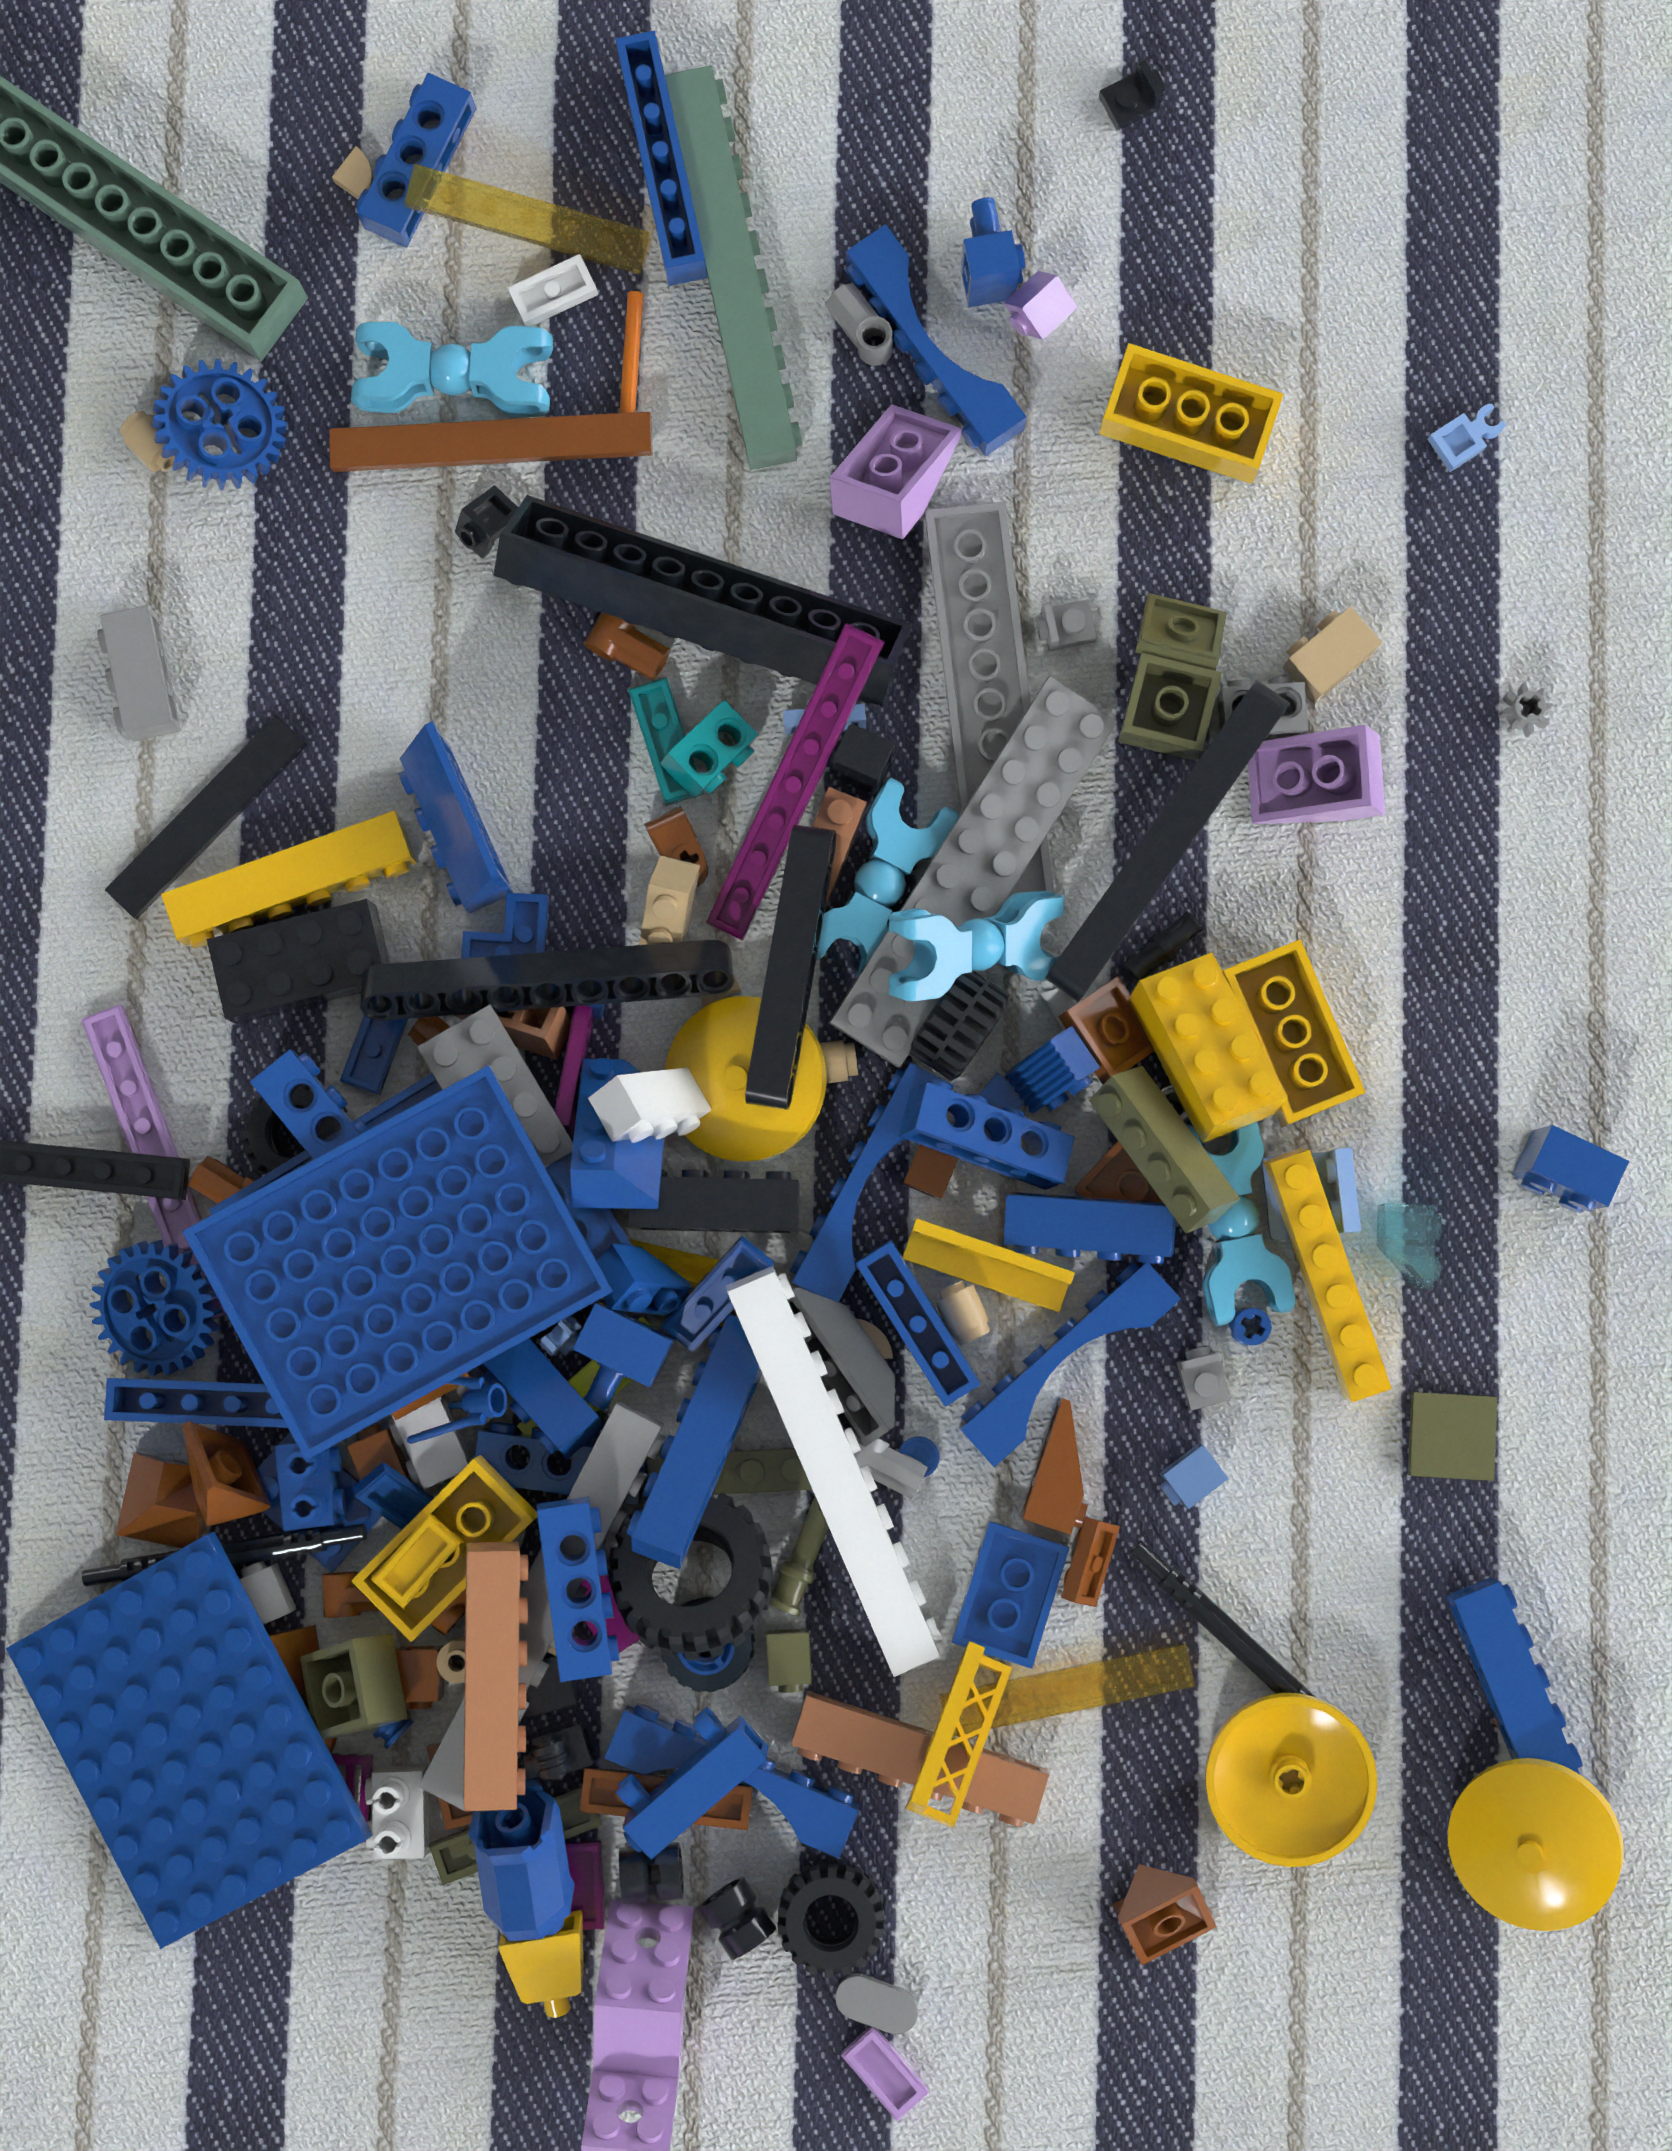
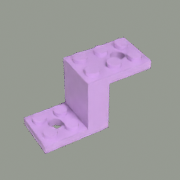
M610 1899L594 2003L593 2072L581 2151H670L682 2058L685 1986L694 1921V1906L648 1902L623 1904L622 1900ZM643 1938H652L658 1944L651 1948H644L638 1945L637 1942ZM625 2111H635L642 2117L636 2122L628 2123L621 2120L619 2115Z

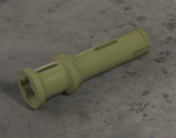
M816 1496L788 1561L784 1560L783 1564H780L779 1570L781 1575L770 1602L771 1606L798 1617L801 1613L799 1605L807 1585L813 1583L815 1579L813 1577L815 1573L811 1570L829 1528Z

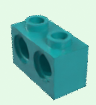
M723 700L667 753L660 765L694 799L704 790L710 795L727 779L722 773L732 763L739 768L755 752L750 745L759 734ZM726 732L730 734L734 739L735 746L722 744L717 733ZM697 758L703 761L707 767V772L698 773L693 770L689 759Z

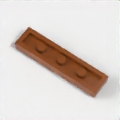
M585 1767L579 1812L626 1817V1814L632 1808L626 1805L616 1793V1790L620 1788L618 1786L620 1781L632 1773L641 1782L647 1793L650 1794L669 1776L649 1773L642 1775L631 1771ZM738 1784L693 1824L748 1830L753 1786Z

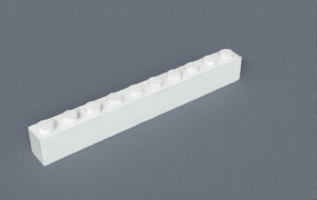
M771 1266L727 1285V1293L893 1677L939 1658L940 1654L936 1643L943 1641L934 1618L925 1620L920 1606L927 1602L917 1579L911 1582L908 1581L903 1568L909 1566L910 1563L901 1542L892 1544L887 1530L894 1527L885 1504L876 1506L871 1491L878 1488L868 1465L862 1468L858 1465L854 1453L861 1451L852 1428L843 1430L837 1416L845 1411L836 1390L832 1389L827 1392L821 1376L828 1374L819 1351L810 1353L804 1338L810 1336L811 1332L802 1311L795 1315L793 1314L788 1299L795 1297L786 1274L783 1273L777 1276L774 1267Z

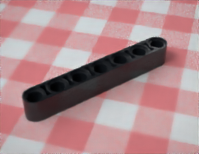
M794 825L791 831L746 1084V1104L789 1110L792 1102L836 850V830Z

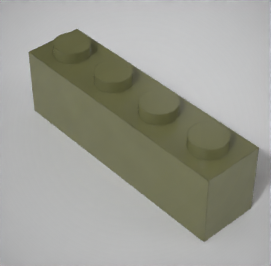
M1143 1066L1112 1075L1089 1099L1095 1110L1186 1234L1216 1222L1240 1199Z

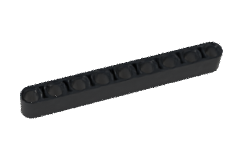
M1257 679L1050 969L1045 977L1046 980L1077 1002L1081 1000L1283 715L1290 702Z
M701 940L377 964L366 968L362 973L360 1009L367 1018L382 1021L474 1014L490 1004L495 1012L716 996L728 992L733 987L732 953L730 947L725 942L720 940Z

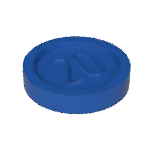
M915 1436L909 1438L899 1449L900 1453L906 1454L928 1467L923 1478L931 1475L939 1464L938 1448L926 1437Z

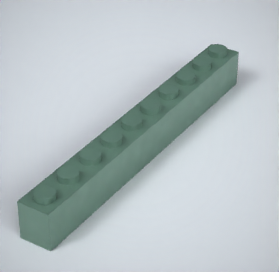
M712 65L665 75L702 243L707 277L749 469L751 471L797 461L796 447L803 446L798 421L791 423L788 408L794 407L790 383L782 384L779 370L786 369L782 346H774L771 332L777 331V324L773 306L765 308L762 294L769 293L765 269H757L754 256L761 255L756 230L748 231L746 218L752 217L748 193H740L737 180L744 179L739 154L731 155L729 142L736 140L731 116L723 118L721 105L727 104L723 79L715 80Z

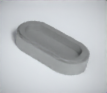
M852 1973L845 1976L836 1988V2005L839 2011L849 2019L891 2034L906 2033L917 2021V2002L914 1996L903 1988L861 1973Z

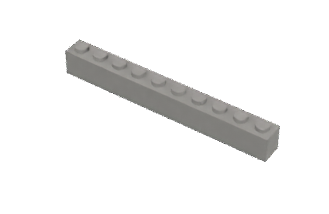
M621 1401L617 1402L567 1497V1499L589 1496L590 1507L599 1506L602 1532L594 1533L596 1550L604 1549L601 1546L608 1533L616 1536L627 1515V1512L621 1510L628 1494L633 1497L637 1496L647 1475L640 1471L647 1457L656 1459L666 1440V1436L660 1434L664 1423ZM569 1535L562 1540L561 1547L569 1555H578L585 1549L586 1544L581 1537ZM542 1548L528 1573V1581H524L519 1590V1598L527 1597L528 1603L527 1624H519V1640H527V1667H518V1683H526V1691L529 1685L538 1688L549 1667V1664L542 1660L549 1647L556 1649ZM575 1578L568 1583L567 1590L572 1596L577 1598L585 1597L588 1588L582 1586L584 1579ZM464 1699L418 1786L463 1811ZM526 1701V1710H527L528 1705H529V1702H527V1701ZM518 1710V1725L526 1710Z

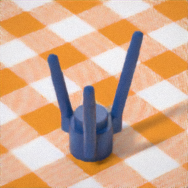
M459 1376L448 1383L468 1387L469 1390L464 1392L462 1400L450 1401L447 1407L451 1410L463 1409L469 1416L410 1435L407 1438V1442L413 1444L471 1425H484L486 1418L501 1417L507 1406V1396L504 1388L498 1383L486 1384L483 1377L468 1378Z

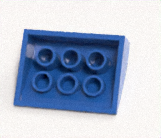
M433 721L425 724L399 758L404 771L399 772L398 775L407 795L414 793L420 808L415 809L414 812L423 832L430 830L436 844L431 846L430 850L439 869L446 867L452 882L447 883L446 887L455 906L462 904L470 914L506 898V893H513V890L451 747Z

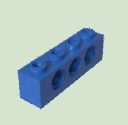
M427 73L422 85L417 84L414 87L409 100L410 108L405 118L397 121L392 133L393 142L387 154H382L379 157L374 170L375 178L369 190L364 189L357 202V214L365 230L405 248L408 247L476 111L470 91L431 73ZM435 119L440 121L432 129L423 128V125L429 120ZM413 154L422 155L421 160L415 164L405 163L406 159ZM395 189L405 190L404 194L398 199L387 198L389 193Z
M289 1049L253 1078L250 1083L313 1160L370 1130L360 1118L353 1122L345 1113L343 1108L348 1103L333 1085L326 1089L317 1079L316 1075L321 1070L306 1052L299 1056L296 1052ZM308 1085L313 1090V1101L308 1107L298 1109L293 1102V1094L298 1087ZM335 1118L340 1123L341 1132L335 1140L326 1142L320 1135V1126L326 1119Z
M929 1080L910 1090L899 1137L1044 1190L1065 1182L1075 1136L1062 1132L1061 1127L1055 1123L1047 1121L1035 1122L1024 1118L1025 1114L1020 1110L1013 1108L1000 1109L989 1105L988 1100L982 1096L975 1094L962 1095L951 1091L950 1085L937 1080ZM947 1111L954 1116L955 1127L948 1122ZM984 1125L991 1130L992 1141L986 1137ZM1021 1138L1028 1145V1154L1021 1147Z
M492 1421L490 1428L483 1427L478 1431L475 1458L481 1455L512 1487L565 1495L570 1494L598 1439V1436L592 1437L570 1457L572 1466L569 1471L559 1472L551 1465L550 1452L535 1436L541 1431L539 1427H533L531 1435L515 1431V1424ZM513 1445H522L528 1449L530 1453L528 1465L518 1466L511 1461L509 1453ZM647 1459L640 1470L644 1474L646 1470ZM643 1484L637 1496L633 1497L628 1494L624 1503L638 1505L642 1498Z
M589 1496L539 1503L537 1506V1516L560 1682L611 1675L612 1661H618L620 1658L616 1634L608 1635L606 1619L614 1618L611 1592L602 1593L600 1576L608 1575L605 1549L596 1550L594 1533L602 1532L599 1506L590 1507ZM569 1535H577L584 1540L586 1547L578 1555H569L561 1547L562 1540ZM575 1578H583L590 1583L592 1589L585 1597L577 1598L568 1592V1583ZM589 1621L596 1626L597 1633L589 1640H581L574 1635L572 1629L578 1622Z

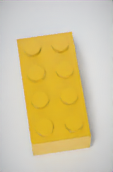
M1128 343L1099 434L1252 484L1260 468L1284 394Z
M1301 939L1223 970L1231 989L1288 1096L1275 1113L1281 1128L1366 1093Z
M1213 952L1139 980L1129 1001L1202 1143L1272 1116L1277 1112L1288 1096Z
M479 1455L351 1581L412 1642L466 1589V1543L513 1542L538 1517L537 1511ZM431 1513L463 1542L406 1607L402 1608L371 1579L426 1516Z

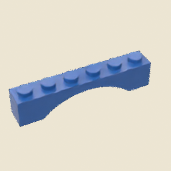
M885 224L846 251L845 274L850 283L853 282L857 289L862 287L870 298L868 303L878 316L889 322L893 330L892 339L902 353L908 351L916 362L914 364L915 371L925 385L931 383L940 394L937 399L944 412L949 417L956 416L963 426L962 435L972 449L978 447L986 457L1025 429L1027 417L1003 384L982 379L962 369L946 357L928 337L918 320L910 296L908 280L909 255Z
M911 1062L906 1071L901 1068L897 1069L887 1088L893 1092L886 1107L881 1104L877 1106L868 1123V1126L873 1128L874 1131L867 1144L861 1140L857 1143L848 1160L849 1163L855 1165L847 1180L839 1177L829 1195V1199L835 1201L828 1216L822 1213L819 1214L809 1233L810 1236L815 1238L808 1253L800 1250L789 1272L795 1274L792 1283L809 1292L839 1302L856 1271L852 1251V1225L858 1199L867 1179L877 1164L896 1145L905 1140L899 1137L910 1090L929 1080L947 1083L951 1086V1091L954 1085Z
M1134 1261L1115 1277L1120 1283L1109 1294L1102 1289L1084 1305L1089 1312L1078 1322L1072 1317L1069 1318L1053 1333L1058 1339L1045 1350L1042 1345H1039L1023 1360L1027 1367L1019 1375L1014 1377L1011 1373H1008L992 1388L996 1395L990 1401L983 1405L978 1400L961 1415L965 1423L959 1429L993 1467L998 1465L1026 1439L1028 1421L1036 1397L1049 1375L1067 1356L1085 1343L1107 1333L1128 1328L1151 1327L1181 1300L1149 1263H1142L1139 1267Z
M637 1703L635 1708L629 1705L626 1706L604 1758L645 1775L662 1769L681 1767L709 1741L697 1735V1731L691 1724L678 1719L675 1720L674 1724L659 1719L660 1712L656 1709ZM767 1757V1760L743 1781L755 1787L777 1806L789 1821L801 1843L840 1858L859 1811V1804L852 1801L854 1795L832 1785L829 1791L813 1784L815 1778L802 1771L792 1769L791 1773L788 1774L774 1768L776 1761Z

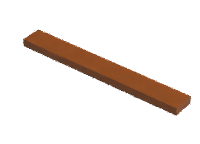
M650 412L329 429L330 468L333 472L653 456L652 416Z

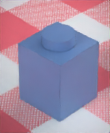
M1198 1443L1159 1472L1165 1481L1159 1487L1174 1506L1181 1502L1185 1508L1190 1509L1229 1478L1205 1446Z

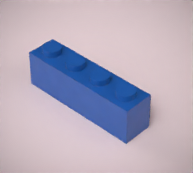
M1010 1192L1006 1194L1003 1244L1014 1245V1252L1038 1254L1039 1247L1055 1248L1056 1256L1080 1257V1250L1096 1251L1097 1259L1122 1260V1254L1139 1255V1262L1162 1264L1164 1263V1257H1172L1174 1254L1176 1219L1164 1203Z
M892 1239L858 1259L855 1263L943 1405L945 1407L980 1386L981 1383L978 1376Z
M529 1338L483 1363L489 1370L483 1377L489 1384L498 1383L502 1385L504 1390L506 1389L514 1398L509 1407L524 1424L528 1423L531 1419L541 1429L535 1436L551 1455L556 1450H559L566 1459H569L604 1428L605 1425L598 1415Z

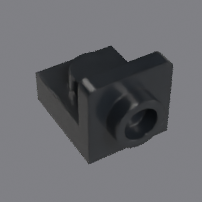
M1146 60L1137 63L1135 73L1101 89L1099 99L1118 131L1158 111L1165 87L1159 72L1156 69L1151 71Z
M494 485L461 509L455 533L465 547L473 550L479 557L484 558L490 553L493 541L500 537L501 532L518 509V506Z

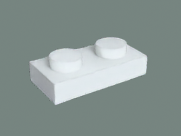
M580 254L507 287L509 295L526 327L535 325L598 295L597 288Z

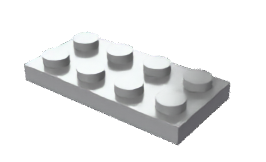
M491 1004L417 1047L442 1090L489 1065L545 1168L572 1153L573 1142Z

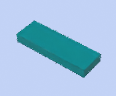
M667 677L628 689L665 806L693 798L660 765L667 753L686 736ZM693 758L689 759L690 766L697 772Z

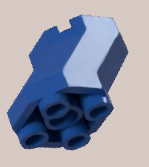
M535 1779L525 1780V1795H517V1810L473 1811L468 1835L475 1848L484 1912L489 1920L498 1928L499 1932L509 1941L542 1939L546 1935L556 1934L562 1929L564 1919L570 1915L575 1886L569 1873L560 1808L555 1799L549 1793L547 1794Z

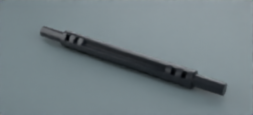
M364 1523L331 1529L319 1526L223 1542L221 1545L232 1566L327 1551L328 1546L366 1540L367 1529ZM179 1550L122 1559L120 1564L83 1570V1585L87 1587L117 1581L124 1582Z
M1139 1541L1133 1547L1130 1553L1160 1580L1158 1585L1275 1694L1297 1693L1316 1697L1176 1566L1170 1568L1142 1541Z

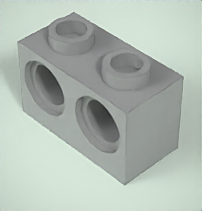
M1292 677L1269 679L1268 684L1264 685L1290 702L1292 714L1281 716L1264 741L1306 734L1308 731L1305 682H1293ZM1234 680L1227 683L1228 687H1222L1217 696L1220 730L1233 713L1232 704L1240 702L1252 686L1251 680Z

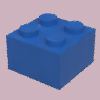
M1549 1125L1532 1130L1512 1175L1522 1180L1520 1186L1541 1196H1544L1545 1192L1551 1193L1560 1198L1559 1205L1581 1214L1583 1210L1592 1212L1593 1209L1609 1207L1629 1161L1559 1127Z

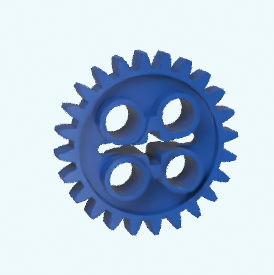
M216 359L214 368L208 370L204 361L199 360L196 373L185 365L182 370L183 379L175 374H171L169 379L170 387L161 386L159 397L162 400H155L153 411L158 415L153 416L152 427L160 429L155 433L154 441L155 443L165 444L161 456L163 458L175 456L172 467L174 471L184 466L188 468L186 478L188 481L192 480L197 474L202 476V487L204 488L208 486L211 479L217 480L220 490H224L226 480H231L234 486L240 489L243 476L252 484L256 483L258 477L257 470L267 475L271 467L269 461L278 462L280 452L277 449H283L286 438L280 434L285 433L287 422L279 420L283 417L284 406H272L276 402L277 392L264 393L267 380L264 378L256 383L251 381L253 373L251 368L243 375L238 374L237 362H233L229 370H223L220 359ZM226 394L231 396L235 402L231 404L223 403L217 396ZM199 395L205 396L209 403L207 404ZM187 411L194 412L201 419L189 421L182 416V413ZM249 428L257 434V437H245L239 432V429ZM231 444H232V446H233L237 451H239V452H241V453H240V454H236V453L233 451V449L231 448ZM213 445L220 448L223 453L221 455H211L204 450V447Z
M156 1240L149 1244L147 1241H142L134 1244V1247L123 1248L119 1250L120 1256L117 1255L107 1259L110 1268L98 1271L97 1274L105 1283L92 1286V1290L101 1296L100 1300L90 1303V1307L100 1310L101 1316L92 1320V1324L104 1325L105 1328L98 1336V1339L110 1338L112 1344L108 1348V1354L120 1350L122 1352L120 1364L125 1365L134 1360V1372L136 1373L148 1368L150 1376H155L163 1371L166 1375H170L178 1371V1368L183 1370L192 1366V1360L196 1361L205 1356L203 1348H207L215 1343L208 1333L215 1332L221 1328L218 1323L211 1320L212 1316L223 1312V1309L212 1305L211 1300L217 1298L215 1292L209 1291L208 1285L210 1283L207 1277H202L200 1274L202 1271L200 1264L192 1265L190 1263L193 1251L188 1250L178 1255V1243L166 1245L164 1248L162 1240ZM160 1273L166 1278V1288L160 1282ZM127 1291L130 1292V1294L133 1297V1305H131L127 1299ZM179 1310L185 1315L186 1325L179 1319ZM146 1328L152 1333L153 1343L146 1336Z

